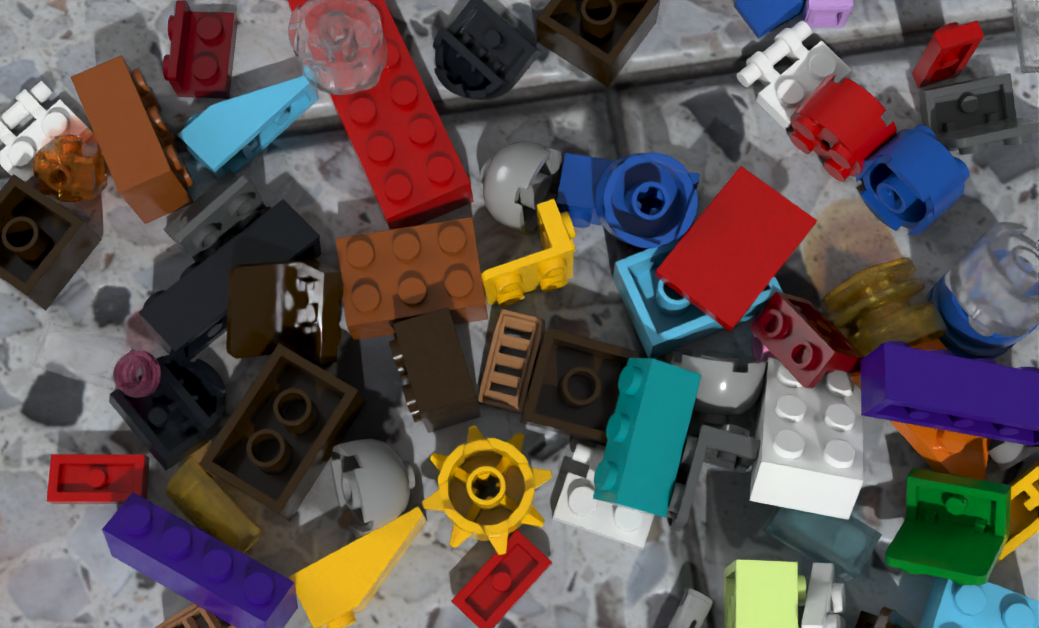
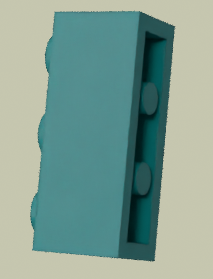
M653 358L628 359L627 366L622 370L618 381L620 394L615 413L610 417L606 428L608 440L603 460L598 464L594 474L595 491L593 499L666 518L701 374Z

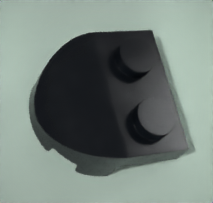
M470 0L449 28L441 26L433 42V48L436 50V68H434L438 80L450 92L473 100H490L509 92L542 53L541 50L484 0Z
M165 355L150 361V367L147 372L110 393L109 403L166 471L205 446L215 436L220 427L225 409L226 389L217 371L203 360L189 361L181 368L170 355Z

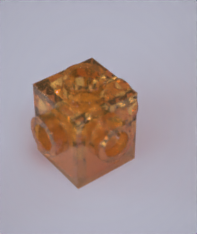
M58 135L38 150L34 157L33 173L35 178L39 179V191L44 195L56 196L58 201L78 202L83 199L93 200L107 187V163L98 143L82 142V137L77 135Z

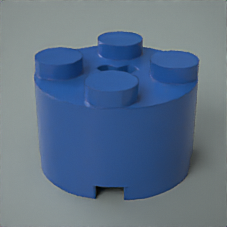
M917 125L913 129H904L897 132L864 161L861 174L856 173L855 176L856 182L862 178L866 188L860 194L864 203L883 224L895 231L903 226L912 229L907 235H918L960 200L964 193V182L969 178L970 173L966 164L959 158L953 157L937 140L935 133L929 127Z
M633 153L620 157L604 171L596 188L595 205L598 219L615 238L641 248H656L666 245L686 233L696 216L698 196L689 172L678 160L661 153ZM649 189L648 196L654 199V204L652 207H643L641 210L642 204L637 201V196L639 192L646 193Z

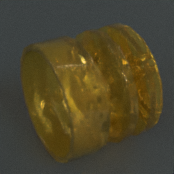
M910 257L898 258L868 267L846 279L841 285L825 295L821 301L827 313L841 312L832 321V324L838 330L858 326L859 331L848 340L864 356H867L884 342L902 341L912 347L927 340L939 339L949 331L933 301L914 305L910 304L909 301L926 287L921 278L907 280L917 271Z

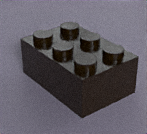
M278 343L199 465L290 522L333 455V447L340 444L366 402L359 390Z

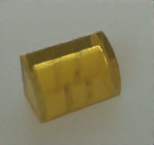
M190 457L171 478L165 491L166 496L193 526L244 554L266 532L213 474L201 467L199 461Z

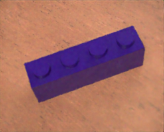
M902 341L884 342L860 360L861 415L1039 447L1038 368H1013L998 365L996 360L989 358L972 360L954 356V353L948 350L926 351L910 348L908 343Z
M134 492L102 528L112 557L236 628H284L298 609L295 583Z

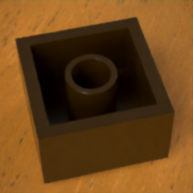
M551 0L537 18V42L606 87H609L656 24L660 0Z
M13 174L0 190V280L46 311L102 239L85 221Z
M449 307L394 323L393 326L397 339L389 341V345L401 379L409 377L410 383L403 385L402 389L414 423L423 421L427 432L430 433L481 417L476 394Z
M547 327L542 336L519 423L606 446L608 440L606 437L607 424L610 417L615 413L620 394L618 389L620 374L627 366L628 359L638 358L640 352Z

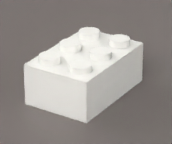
M768 357L764 384L756 405L754 439L760 440L756 460L752 463L749 501L849 520L864 481L861 389L851 380L850 376L852 373L834 370V372L827 371L814 388H804L778 359Z

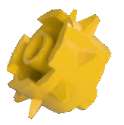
M474 425L468 428L466 445L458 446L449 456L437 453L431 455L430 460L440 471L438 476L439 490L423 500L422 505L423 509L446 513L449 521L453 524L449 545L453 548L458 547L467 538L472 537L480 541H490L498 555H503L507 551L508 536L519 530L523 524L538 527L544 525V518L533 506L535 503V490L552 478L551 470L529 467L526 457L521 453L525 437L522 433L518 432L507 442L496 438H487L485 440L477 426ZM491 480L497 483L495 485L496 492L498 493L497 496L494 498L488 496L485 500L479 499L480 493L476 489L479 484L487 486Z

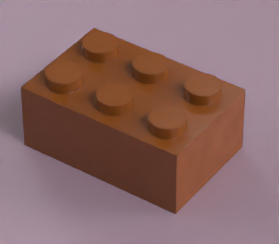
M121 55L71 76L117 190L144 224L192 204L194 201L188 187L195 185L185 162L180 160L175 150L178 148V144L169 125L164 123L159 113L163 111L152 87L148 86L139 67L131 70Z
M472 217L335 238L339 271H341L346 326L354 341L396 334L393 326L394 323L449 307L454 325L488 320Z

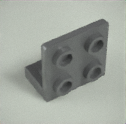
M230 170L163 230L194 263L198 261L202 263L216 252L217 246L224 238L243 231L251 224L254 216L266 206L252 181L246 175L238 178Z

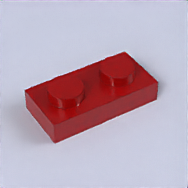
M978 21L960 25L958 22L949 23L933 33V37L912 72L918 88L960 75L984 38Z
M51 454L47 502L52 504H123L132 492L147 500L150 458L145 454Z
M516 530L508 538L506 554L498 555L495 552L451 602L478 628H495L552 565V561L520 531Z

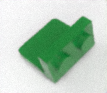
M912 468L907 475L906 519L885 552V563L888 566L900 568L909 574L937 576L950 579L960 585H983L987 583L1009 538L1012 485Z

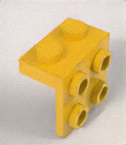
M555 199L536 205L538 236L544 250L490 268L481 273L488 305L498 303L499 307L511 306L522 301L526 293L542 289V292L554 291L565 286L568 283L567 279L573 278L574 252H576L573 238H576V234L569 213L567 211L560 213Z

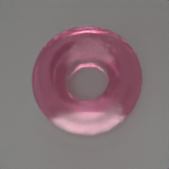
M131 351L116 363L113 378L116 386L126 395L140 398L149 396L157 389L161 378V370L158 361L149 352ZM139 367H141L142 370L141 381L138 379L137 371Z

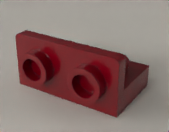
M177 0L175 15H170L168 19V36L172 42L170 55L166 54L163 59L164 79L169 81L178 97L230 98L238 25L235 13L193 12L187 1Z
M775 292L750 326V330L804 388H814L827 371L834 372V370L853 373L859 370L860 360L865 357L808 299Z

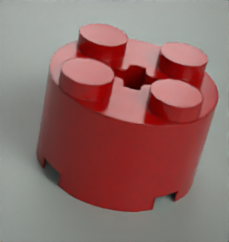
M830 74L791 115L790 122L794 131L789 138L802 152L809 154L813 150L826 161L823 164L825 170L836 180L844 182L848 176L856 177V173L860 175L864 161L897 133L894 121L887 127L881 118L886 109L871 93L848 78H845L840 84L834 82L836 75Z

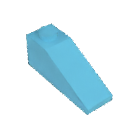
M304 75L210 105L202 113H197L189 118L183 130L178 134V137L187 151L218 181L230 170L236 175L318 101L319 98L312 80Z

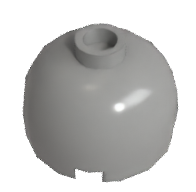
M521 141L510 144L499 151L494 159L489 158L485 162L480 174V182L483 184V198L488 212L497 222L527 235L526 230L530 232L537 230L536 205L556 197V194L549 192L553 178L559 181L561 179L563 168L561 152L542 144Z
M682 349L672 352L671 365L701 374L693 407L694 411L699 412L698 420L713 424H726L727 415L743 414L753 407L761 395L767 361L761 360L756 362L755 357L716 351H706V353L701 354V357L692 356V350Z
M375 439L354 440L333 447L332 451L340 454L339 459L331 460L333 484L341 512L347 511L348 508L351 509L355 522L347 524V526L356 538L363 537L404 514L410 499L409 489L415 487L414 471L408 461L402 462L400 456L393 448L385 442Z

